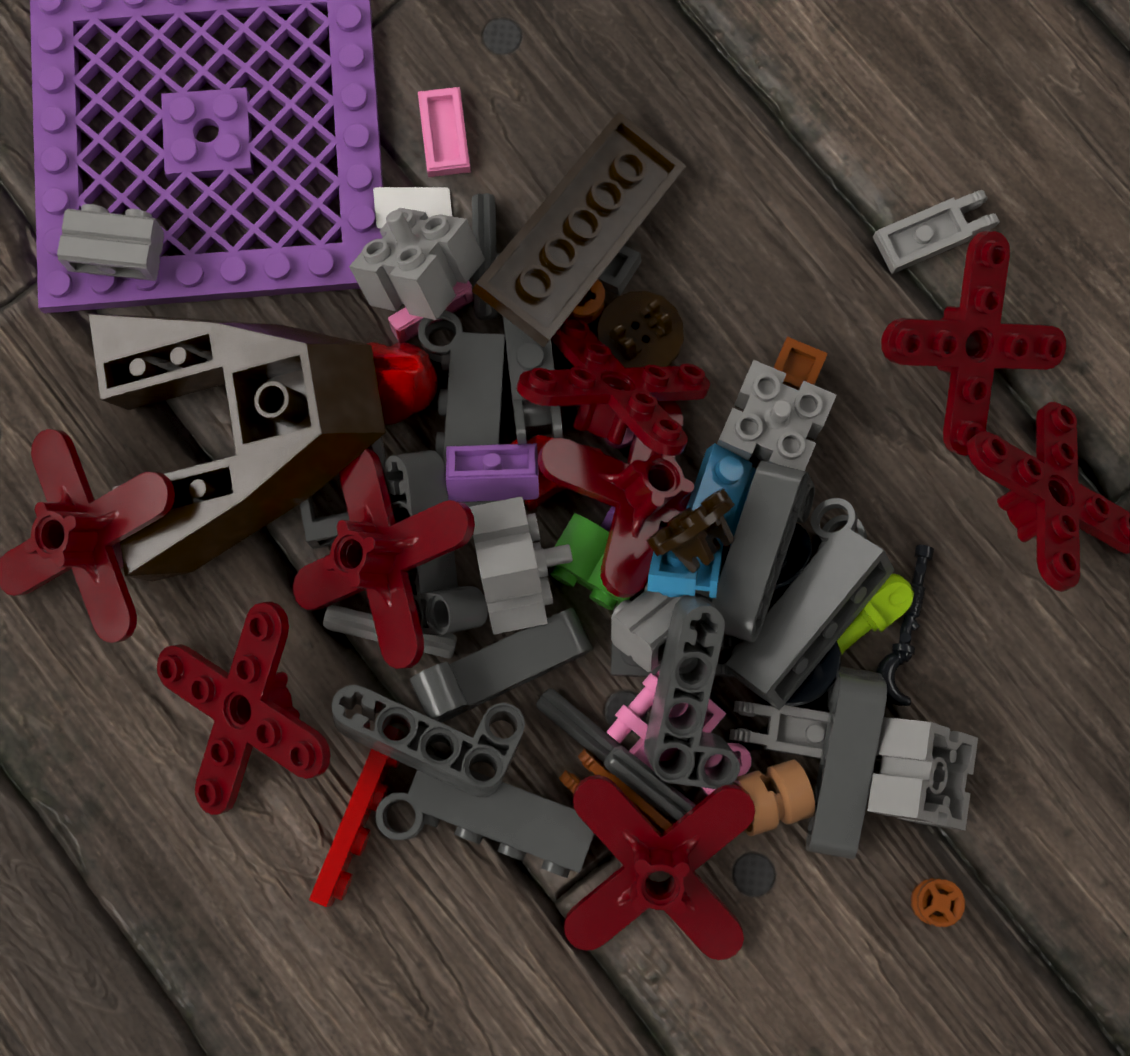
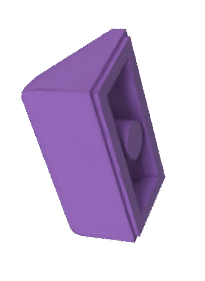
M537 443L523 445L446 446V487L448 500L459 502L501 501L521 496L523 500L537 499L539 497Z

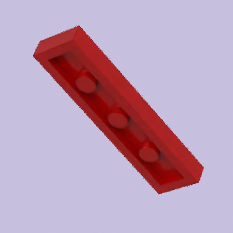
M390 725L383 731L387 738L394 741L401 740L404 733ZM370 750L309 901L329 907L333 905L335 898L341 901L344 899L353 874L347 872L353 855L361 856L366 847L371 830L365 828L371 811L377 810L379 803L388 793L389 786L383 784L389 767L396 769L400 763L399 761L376 750Z

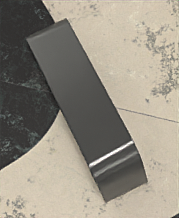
M428 450L396 454L388 457L384 466V477L396 523L443 501H448L445 467L443 460L436 451ZM454 551L407 571L423 634L445 635L481 627L486 622L488 607L483 593L473 586H458Z
M763 460L758 465L734 534V541L731 543L719 579L717 596L712 600V604L720 611L724 618V634L749 642L757 640L796 523L804 524L812 509L815 485L808 472Z
M695 593V596L685 595L681 597L673 609L644 741V753L655 774L662 781L718 789L723 785H731L737 779L740 772V764L732 749L721 736L702 732L725 631V621L720 611L706 596ZM702 613L706 615L705 620H700ZM692 620H697L695 628L691 625ZM691 657L698 658V663L692 671L688 673L679 672L680 665L684 660ZM688 703V708L683 715L669 717V713L675 705ZM678 748V752L673 759L668 761L659 760L665 750ZM716 754L723 755L717 765L705 767L706 761L711 756Z
M575 608L564 610L547 618L548 624L525 628L451 664L443 662L434 665L411 677L410 682L425 715L440 723L445 722L591 652L594 648Z
M840 667V670H837L834 684L827 691V706L830 712L814 791L815 813L813 817L809 818L806 850L809 852L854 859L857 854L887 699V684L880 673Z
M349 685L340 689L333 697L331 704L334 725L338 732L344 736L476 797L490 796L500 787L520 745L525 727L524 716L517 707L508 703H499L487 710L474 737H470L358 685ZM356 704L362 706V715L356 713L352 719L346 718L345 708L352 710ZM370 720L375 722L373 731L370 730ZM500 720L507 721L512 725L515 733L509 738H498L491 732L490 725ZM398 722L404 724L410 733L402 740H390L383 731L391 723ZM442 742L451 748L452 755L446 760L437 761L428 756L426 749L433 743ZM476 762H486L493 767L495 776L488 781H479L472 777L469 768Z

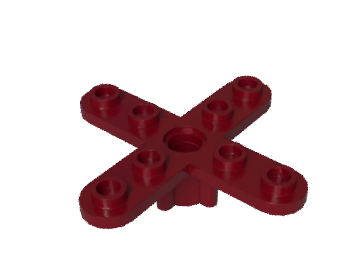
M982 231L975 235L969 243L960 307L947 306L944 310V316L940 320L895 319L888 324L881 339V349L884 356L890 362L911 366H937L939 371L951 373L943 428V441L948 450L963 456L968 455V441L979 432L986 431L994 368L1048 370L1061 362L1066 351V338L1058 327L1042 324L1001 323L1010 259V246L1006 237L996 231Z
M567 318L551 338V341L574 367L565 370L534 368L531 371H525L520 374L516 389L524 399L541 406L580 405L573 424L575 429L589 431L596 436L607 438L612 444L621 445L627 428H630L649 449L668 456L680 455L686 447L688 437L682 430V426L667 414L658 404V401L704 399L710 388V381L705 376V372L692 364L667 367L646 365L645 367L625 368L611 353V350L602 344L589 330V326L576 318Z
M658 401V404L667 414L683 427V415L678 405L674 401ZM635 434L633 435L627 463L569 439L560 437L551 439L541 448L538 454V466L542 474L553 483L615 507L601 565L600 577L603 585L613 595L622 598L634 596L644 588L647 582L654 552L646 540L658 532L660 526H668L667 522L687 508L691 493L694 490V484L692 481L684 478L681 467L675 461L676 456L663 455L649 449ZM730 545L723 546V550L730 549Z
M1049 402L1037 411L1036 457L1008 443L1000 436L987 431L979 432L968 441L967 452L972 464L979 472L1010 489L1009 492L997 499L999 507L1007 511L1010 521L1017 528V535L1020 541L1027 542L1037 536V566L1041 577L1051 588L1063 592L1075 587L1079 583V530H1083L1120 552L1129 554L1130 512L1078 483L1077 418L1069 407L1057 402Z
M47 429L41 431L32 443L31 456L47 502H38L35 505L37 518L32 525L31 538L6 552L0 558V588L8 595L21 596L29 594L72 569L91 623L98 637L110 643L125 641L133 635L136 629L137 614L112 546L164 517L174 504V486L163 473L147 471L95 500L70 436L61 430Z
M365 449L363 453L339 472L350 521L340 520L337 523L338 536L332 543L329 555L304 566L298 571L294 579L293 593L296 602L302 608L319 610L366 590L384 661L390 667L396 669L412 668L418 664L423 655L424 637L407 571L461 548L468 543L474 532V515L465 503L448 500L396 523L380 459L373 450Z
M274 602L258 603L250 608L229 673L182 644L167 646L158 657L157 673L161 682L173 693L214 720L195 784L197 802L206 813L211 815L222 814L233 808L253 747L303 779L320 776L327 770L330 763V748L325 737L299 719L300 713L292 706L291 694L286 687L288 676L283 671L277 672L288 637L289 622L284 609Z
M593 775L581 780L576 786L573 795L574 809L583 822L623 866L569 910L564 922L565 936L569 943L577 949L585 951L595 950L607 943L648 908L664 910L700 951L709 958L725 960L735 956L742 948L744 941L742 926L733 913L696 874L695 870L747 829L753 822L755 806L750 794L741 786L733 784L723 785L714 790L660 834L623 791L608 777ZM656 871L668 872L671 875L669 879L661 882L652 881L648 878L650 874Z

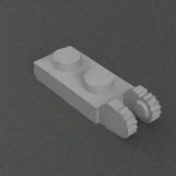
M978 190L956 200L953 197L875 231L873 239L891 274L966 243L978 233L990 231L997 226L1000 221L996 213L982 216L968 224L963 216L964 213L979 208L987 201L988 198L984 190Z
M735 701L734 712L747 717L769 718L766 734L755 733L742 728L730 729L729 740L765 746L764 750L821 759L829 713L784 705L779 711L772 705Z

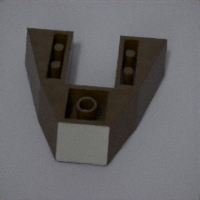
M89 314L100 400L132 410L225 384L236 451L235 456L164 474L174 486V504L164 517L120 541L124 575L126 577L153 582L194 572L310 498L386 433L372 346L369 344L280 324L162 316Z

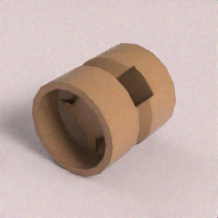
M795 759L767 767L765 776L760 771H754L738 776L732 783L744 788L754 802L755 815L753 822L744 830L749 836L776 829L779 820L788 825L814 816L815 800L813 790L805 770Z

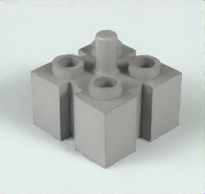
M398 208L387 215V222L380 229L383 238L367 243L349 268L370 306L397 311L404 304L410 315L437 320L456 297L453 290L457 282L467 283L485 261V258L467 219L440 214L428 218L426 212Z
M753 360L734 406L744 409V411L732 408L717 445L748 461L750 457H753L760 461L763 460L805 471L816 445L815 442L806 439V437L816 439L826 422L837 395L805 381L802 382L799 390L782 384L786 373Z
M522 496L469 507L474 515L475 527L473 538L493 635L548 624L545 605L553 604L549 579L546 577L549 576L547 567L572 562L570 545L566 544L543 549L540 542L532 543L540 540L538 523L535 513L526 515Z
M883 717L876 753L882 759H875L868 794L869 803L867 811L897 817V819L913 823L965 831L971 794L965 792L967 774L973 775L978 738L962 732L950 731V728L933 722Z

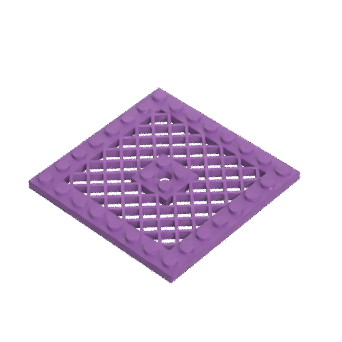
M30 0L38 308L43 313L361 289L349 266L362 252L367 243L383 238L380 228L376 226L373 194L375 187H383L371 0ZM328 10V17L320 11ZM293 13L286 21L278 15ZM251 16L244 24L235 18ZM310 16L321 26L309 38H306L296 29ZM268 19L279 29L265 42L254 32ZM195 20H207L202 27L194 22ZM155 23H165L159 30H157L154 26L151 25ZM224 23H227L236 32L222 45L212 35ZM123 26L117 33L109 28ZM182 26H185L194 35L182 48H179L170 38ZM142 29L152 38L137 51L127 42ZM100 32L109 41L95 55L85 46ZM328 36L330 40V56L319 48ZM288 37L301 46L289 60L276 51ZM248 40L259 50L244 63L234 53ZM204 44H207L216 53L204 66H201L192 56ZM164 47L174 56L160 70L149 60ZM122 50L132 59L117 73L107 63ZM79 53L89 61L80 71ZM310 55L323 64L311 78L298 69ZM270 58L281 68L269 81H266L256 71ZM228 61L239 71L226 84H223L214 74ZM186 65L196 74L182 88L171 78ZM144 68L154 77L139 91L129 81ZM101 71L111 80L98 94H95L86 85ZM331 75L333 96L321 87ZM292 76L303 87L290 100L278 89ZM249 79L261 88L251 100L247 87L241 88ZM206 83L216 89L199 91ZM165 85L173 93L161 94L162 109H160L151 99ZM123 89L133 99L118 113L108 103ZM80 92L90 100L82 111L80 110ZM313 94L326 104L314 118L301 109L303 104ZM272 97L283 108L269 121L258 111ZM145 107L155 117L140 131L130 121ZM102 110L113 120L97 134L87 125ZM333 114L335 136L323 127ZM294 115L306 126L292 140L280 129ZM251 119L263 128L253 140ZM203 127H217L219 132L213 141L204 143L197 140V134ZM124 128L135 138L120 153L109 143ZM162 129L164 150L152 141ZM81 132L92 140L83 151ZM315 134L328 143L316 158L303 149L305 144ZM274 137L286 148L272 162L260 150ZM147 147L157 157L144 171H141L132 163V160ZM104 150L114 158V161L99 175L88 165ZM336 154L338 177L325 167ZM295 155L309 165L296 180L282 170ZM253 159H255L266 169L251 184L242 175L254 174ZM126 168L137 178L123 193H120L111 183ZM163 170L168 181L175 180L166 190L153 181ZM83 172L94 181L84 192ZM317 174H320L331 185L317 199L305 187ZM218 177L209 187L199 180V178ZM277 177L288 188L273 202L262 191ZM234 180L245 192L230 205L219 194ZM189 184H192L203 194L187 209L176 198ZM146 187H149L159 196L146 210V212L153 216L152 218L157 219L169 205L182 215L168 231L162 228L164 240L162 252L159 256L160 264L156 281L69 272L58 260L57 252L60 235L63 233L62 224L65 210H81L82 205L92 204L104 190L116 199L107 209L112 214H122L126 209L141 210L132 202ZM338 194L341 218L327 207ZM299 195L311 207L296 221L284 210ZM254 199H257L268 210L253 224L241 213ZM213 202L225 213L210 228L198 217ZM320 214L334 224L321 240L307 230ZM277 217L291 227L278 243L263 233ZM236 221L248 232L233 247L221 235ZM193 224L204 235L189 250L177 239ZM342 234V243H334ZM300 236L311 244L291 246ZM257 239L268 247L266 249L248 250ZM214 242L225 251L205 253ZM171 246L182 254L161 257Z

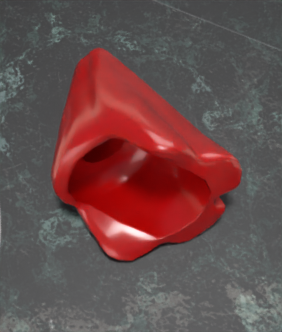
M375 342L366 343L372 346L385 425L401 422L413 413L423 411L432 403L438 389V375L430 361V355L414 344L398 342L392 346Z

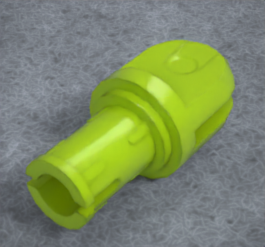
M898 574L890 575L837 640L841 655L870 630L873 632L878 630L882 633L908 611L913 603L914 592L911 584Z

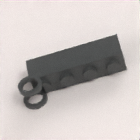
M503 316L518 445L527 444L526 437L553 434V438H563L560 406L534 404L524 399L516 389L520 374L523 372L531 371L534 368L554 370L551 339L543 348Z
M445 310L438 319H446L448 321H437L430 324L434 320L423 317L418 327V336L422 349L430 355V361L441 365L442 372L449 373L448 389L440 388L439 415H446L445 432H437L436 452L443 459L446 473V446L501 445L506 340L505 334L463 332L459 318ZM438 330H449L455 334L452 342L445 346L433 345L429 342V338ZM472 501L462 503H465L468 507L496 501Z
M841 498L825 500L814 509L811 516V526L817 537L821 539L817 554L798 577L789 584V588L779 600L769 606L757 640L755 642L741 640L734 647L731 658L726 662V666L739 682L779 711L895 571L885 551L867 540L866 530L858 519L853 506ZM840 508L848 512V515H839L832 518L825 524L823 529L820 528V520L827 511ZM845 525L841 530L833 532L837 527Z
M428 754V756L431 757L433 760H437V761H443V760H444V759H442V758H439V757H436V756H434V755ZM469 769L472 777L476 780L488 781L492 779ZM419 770L415 774L408 794L400 792L390 794L379 803L376 810V824L381 833L390 839H411L422 831L425 824L437 828L441 819L457 826L454 833L456 836L477 844L481 843L483 836L500 842L498 852L524 861L527 853L544 859L542 869L568 878L570 870L580 873L594 836L593 831L583 822L574 809L502 782L497 791L490 796L476 797ZM404 800L413 806L416 817L413 826L408 831L399 833L390 827L387 815L394 803Z

